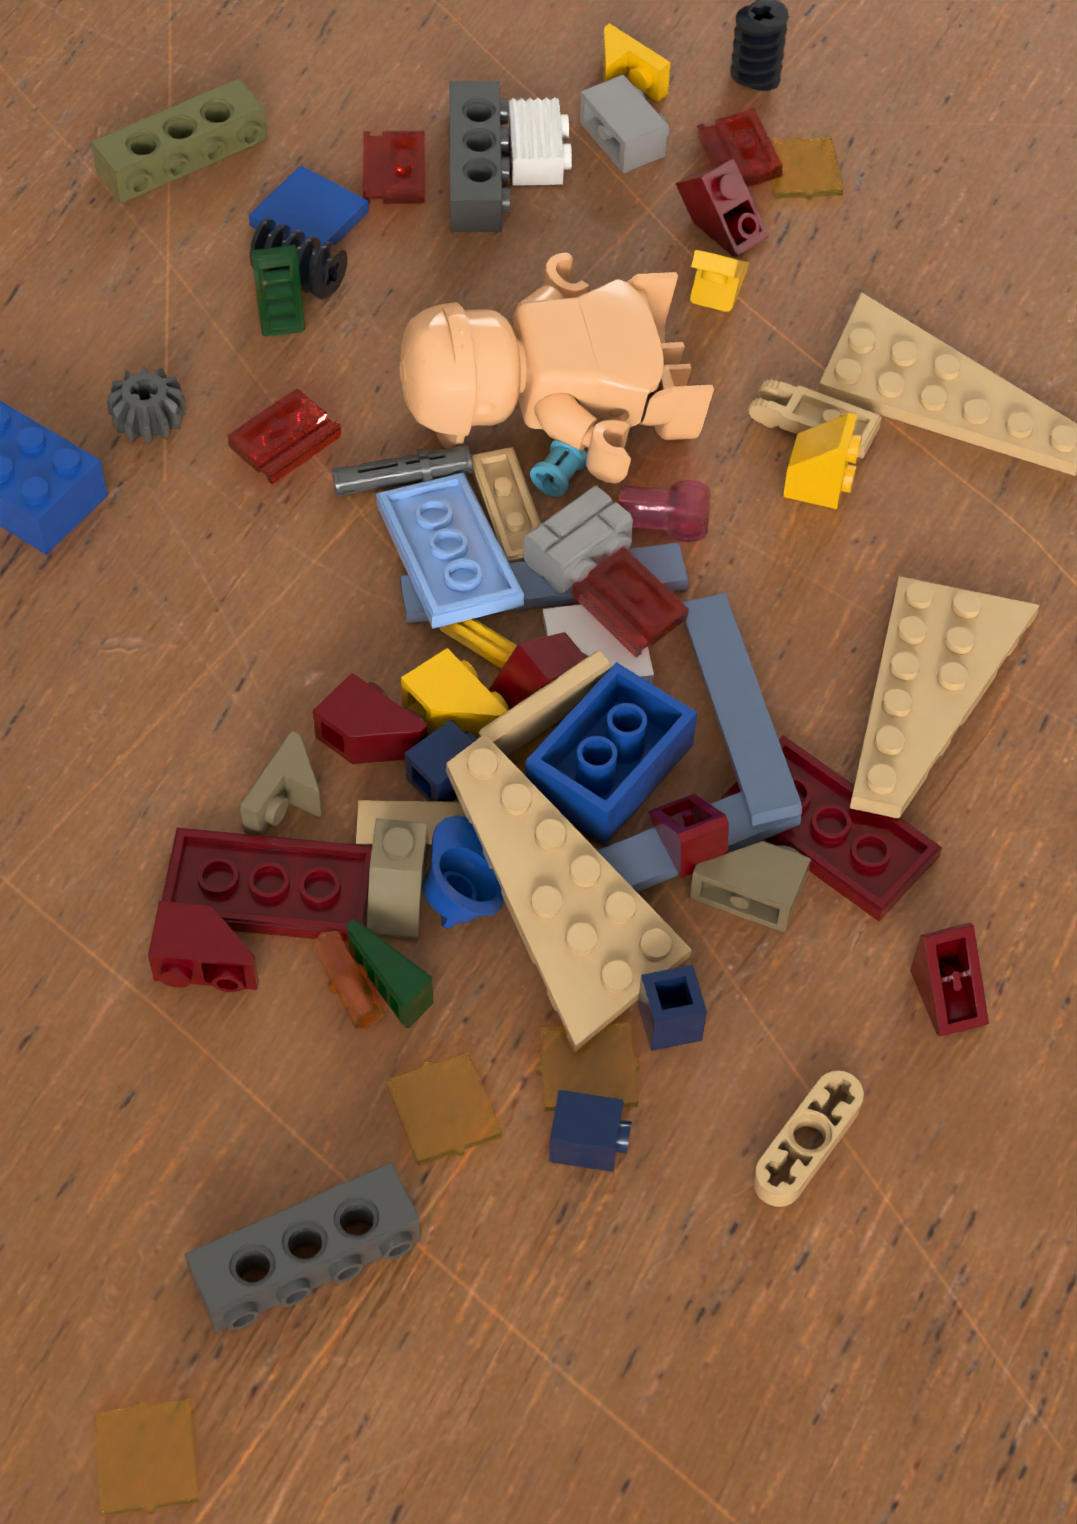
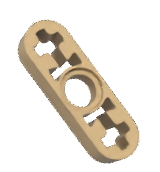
M831 1071L824 1074L759 1159L754 1174L753 1186L757 1196L763 1202L776 1207L787 1206L793 1203L825 1162L860 1112L864 1091L860 1081L855 1076L845 1071ZM839 1091L845 1092L848 1095L846 1102L841 1101L837 1104L829 1120L823 1113L827 1108L830 1095L835 1096ZM801 1127H813L822 1134L824 1143L816 1149L802 1148L796 1143L793 1135L794 1132ZM787 1157H789L795 1163L790 1169L787 1183L781 1182L777 1187L769 1183L770 1175L778 1174L786 1164Z

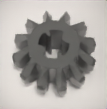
M144 366L141 373L133 374L126 370L124 380L113 381L111 394L108 395L107 407L117 433L126 432L131 442L142 436L150 444L154 436L159 435L168 440L170 429H181L186 402L176 377H167L163 368L158 369L154 373H149Z

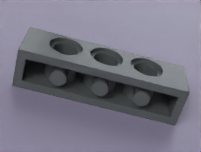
M449 81L451 232H502V214H510V188H502L501 184L509 183V157H501V154H509V128H500V124H508V98H500L499 81Z
M392 1162L184 1255L190 1277L215 1333L226 1328L238 1330L252 1324L259 1317V1313L281 1304V1306L286 1307L303 1301L311 1294L312 1289L327 1282L341 1283L352 1279L363 1270L365 1265L382 1257L391 1260L406 1254L414 1247L415 1242L421 1240L420 1218ZM354 1222H364L371 1226L368 1232L359 1236L350 1235L344 1231L348 1225ZM303 1245H314L320 1249L314 1257L309 1259H300L293 1255L294 1251ZM251 1268H263L268 1271L266 1277L258 1282L250 1283L241 1279L242 1275Z

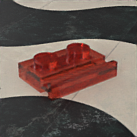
M755 108L716 119L715 125L704 127V124L697 125L698 138L710 163L734 158L747 187L783 177L782 163Z
M364 131L363 198L368 200L369 204L370 199H382L383 204L425 203V131H383V136H370V131Z
M296 388L227 436L229 448L258 473L263 472L267 476L268 482L274 484L340 438L341 426L337 421L332 422L328 419L327 413Z
M622 547L590 571L588 577L583 581H577L572 585V596L636 658L641 655L644 648L650 644L654 645L688 617L689 609L625 547Z

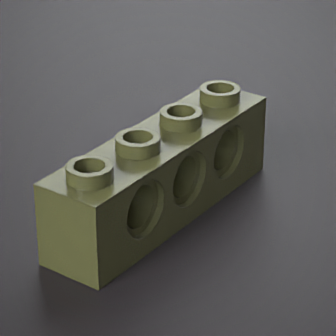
M238 78L91 141L96 173L117 200L123 203L266 140L265 110L263 105Z

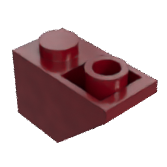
M734 158L708 164L675 183L693 223L732 257L741 254L769 237Z
M353 673L313 709L315 738L351 764L405 760L404 753L428 736L427 724L416 711L411 708H402L389 699L380 686L373 682L366 683Z
M159 901L148 953L154 981H161L172 987H186L190 984L214 986L216 989L225 992H238L242 989L257 990L259 979L254 954L211 905Z

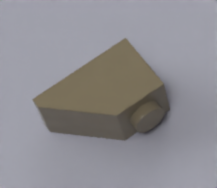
M375 819L369 871L367 928L379 937L418 940L424 893L423 884L429 848L427 823Z
M761 841L696 864L692 875L690 898L786 933L805 888L811 858L801 855L791 847L784 845L776 846Z

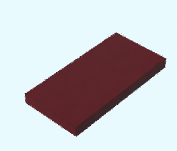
M783 735L779 742L801 801V824L766 840L776 846L784 845L791 847L801 855L811 858L809 867L811 873L874 919L880 921L940 857L942 847L901 818L898 819L850 808L854 785ZM738 782L721 797V800L741 792Z
M176 828L161 901L211 905L228 926L237 932L348 942L346 925L352 919L358 920L367 927L372 846Z

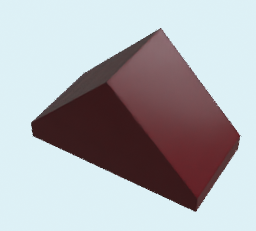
M566 632L518 643L492 683L489 691L499 693L506 701L510 710L587 657Z
M695 793L648 811L650 819L680 878L693 874L696 864L728 853L729 823L726 815Z
M969 922L920 935L910 972L936 1034L941 1037L989 1024L974 925Z

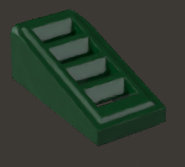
M296 245L252 250L257 310L262 335L269 337L303 332L305 330ZM289 267V269L263 272V269Z
M352 919L346 925L349 952L399 1021L407 1029L410 1028L433 1004L432 977L358 920Z

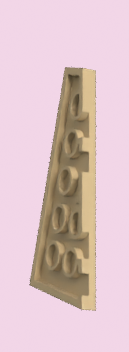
M861 292L821 378L818 388L819 393L888 418L1076 476L1077 423Z
M899 576L850 808L898 819L901 817L926 780L931 767L938 757L942 756L950 745L951 738L959 726L965 723L995 679L997 671L1006 657L1010 656L1018 645L1019 638L1025 629L1029 628L1035 620L1040 605Z
M484 734L446 763V773L469 824L471 823L483 847V855L489 868L493 869L502 889L501 894L532 962L536 964L548 990L547 995L562 1020L567 1031L566 1037L575 1053L639 999L641 975L677 968L690 957L692 949Z

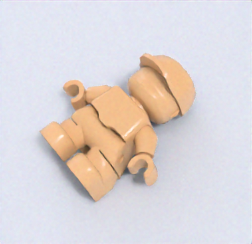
M564 252L556 254L548 260L542 286L517 304L513 315V327L497 311L488 309L464 310L458 302L426 308L409 320L402 338L400 379L404 401L414 419L435 431L442 446L448 449L462 446L465 436H468L471 426H493L504 422L513 412L518 400L523 420L529 428L544 429L549 437L580 451L587 447L586 466L589 472L597 479L607 483L621 482L627 476L631 462L630 456L624 449L631 427L638 424L654 426L656 433L664 440L695 439L702 430L714 391L712 385L687 386L692 368L690 364H680L685 348L684 343H665L666 319L678 279L677 272L637 274L627 282L617 279L588 292L590 285L581 280L574 284L568 282L573 258L569 253Z

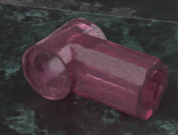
M682 480L676 482L670 489L621 485L619 505L631 514L633 528L667 530V533L672 538L682 542L702 540L708 533L711 493L705 484L695 480Z

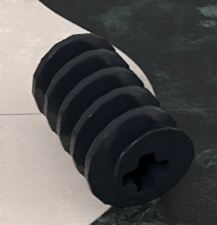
M756 0L751 5L741 8L736 14L730 74L733 80L742 86L758 91H770L777 88L781 81L780 74L782 72L785 35L787 33L789 15L788 9L779 0Z
M264 219L257 227L251 242L250 264L252 268V250L296 245L301 291L305 293L311 292L313 296L319 299H326L334 294L345 276L347 268L346 250H341L335 255V246L332 243L326 242L321 246L320 239L315 236L308 237L306 240L304 232L296 230L291 234L288 225L281 224L276 227V222L273 219ZM289 267L263 269V272L289 269Z

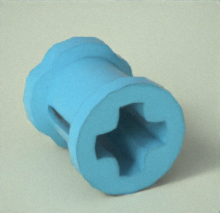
M554 440L550 445V453L543 462L536 463L531 469L530 477L532 482L546 495L551 497L563 496L569 488V479L576 471H581L586 466L587 453L584 449L580 451Z

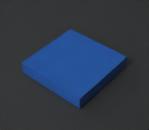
M300 166L248 215L249 225L257 229L264 219L271 218L276 222V227L281 224L288 225L291 234L293 231L300 230L305 233L306 240L308 237L315 236L320 239L321 246L326 242L335 245L369 212V201Z

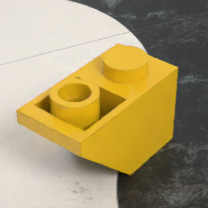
M847 413L797 434L787 468L783 497L837 509L841 493L851 492L857 466L849 465V462L856 464L862 436L854 434L857 415Z
M448 648L401 677L402 706L413 709L424 719L429 735L451 720L464 733L469 731L478 739L480 738L479 730L509 711V707L503 697L495 691L490 692L480 682L473 666L466 660L460 661Z

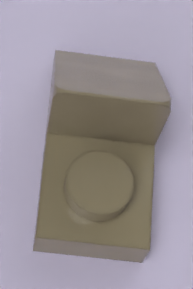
M291 731L240 804L243 829L247 834L264 836L271 825L277 826L282 821L289 804L317 817H321L320 793L301 734Z

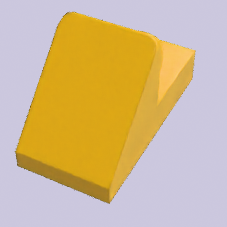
M612 24L606 25L604 27L602 58L604 82L624 74L635 88H639L656 102L664 98L669 90L671 62Z
M695 249L691 267L697 268L690 302L725 312L731 311L745 278L749 262Z

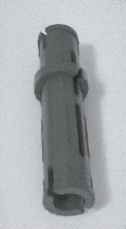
M468 444L434 451H427V448L417 449V454L353 466L331 468L337 497L402 484L426 482L459 473H473Z

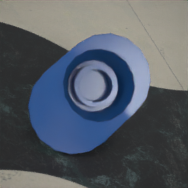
M457 815L444 818L435 827L432 837L431 864L423 884L426 900L440 914L441 926L449 929L457 923L472 922L479 916L495 915L503 907L504 901L500 884L493 869L489 868L483 855V847L473 825L469 824L467 817Z

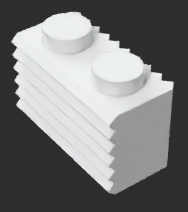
M547 97L544 100L540 98L536 100L529 98L526 101L522 98L518 101L514 98L509 101V138L512 185L563 184L564 170H571L572 165L571 144H563L562 140H569L568 114H560L559 100L556 97L552 100Z

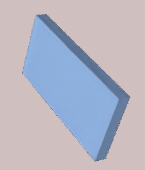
M464 473L376 493L378 510L432 629L524 606V593Z

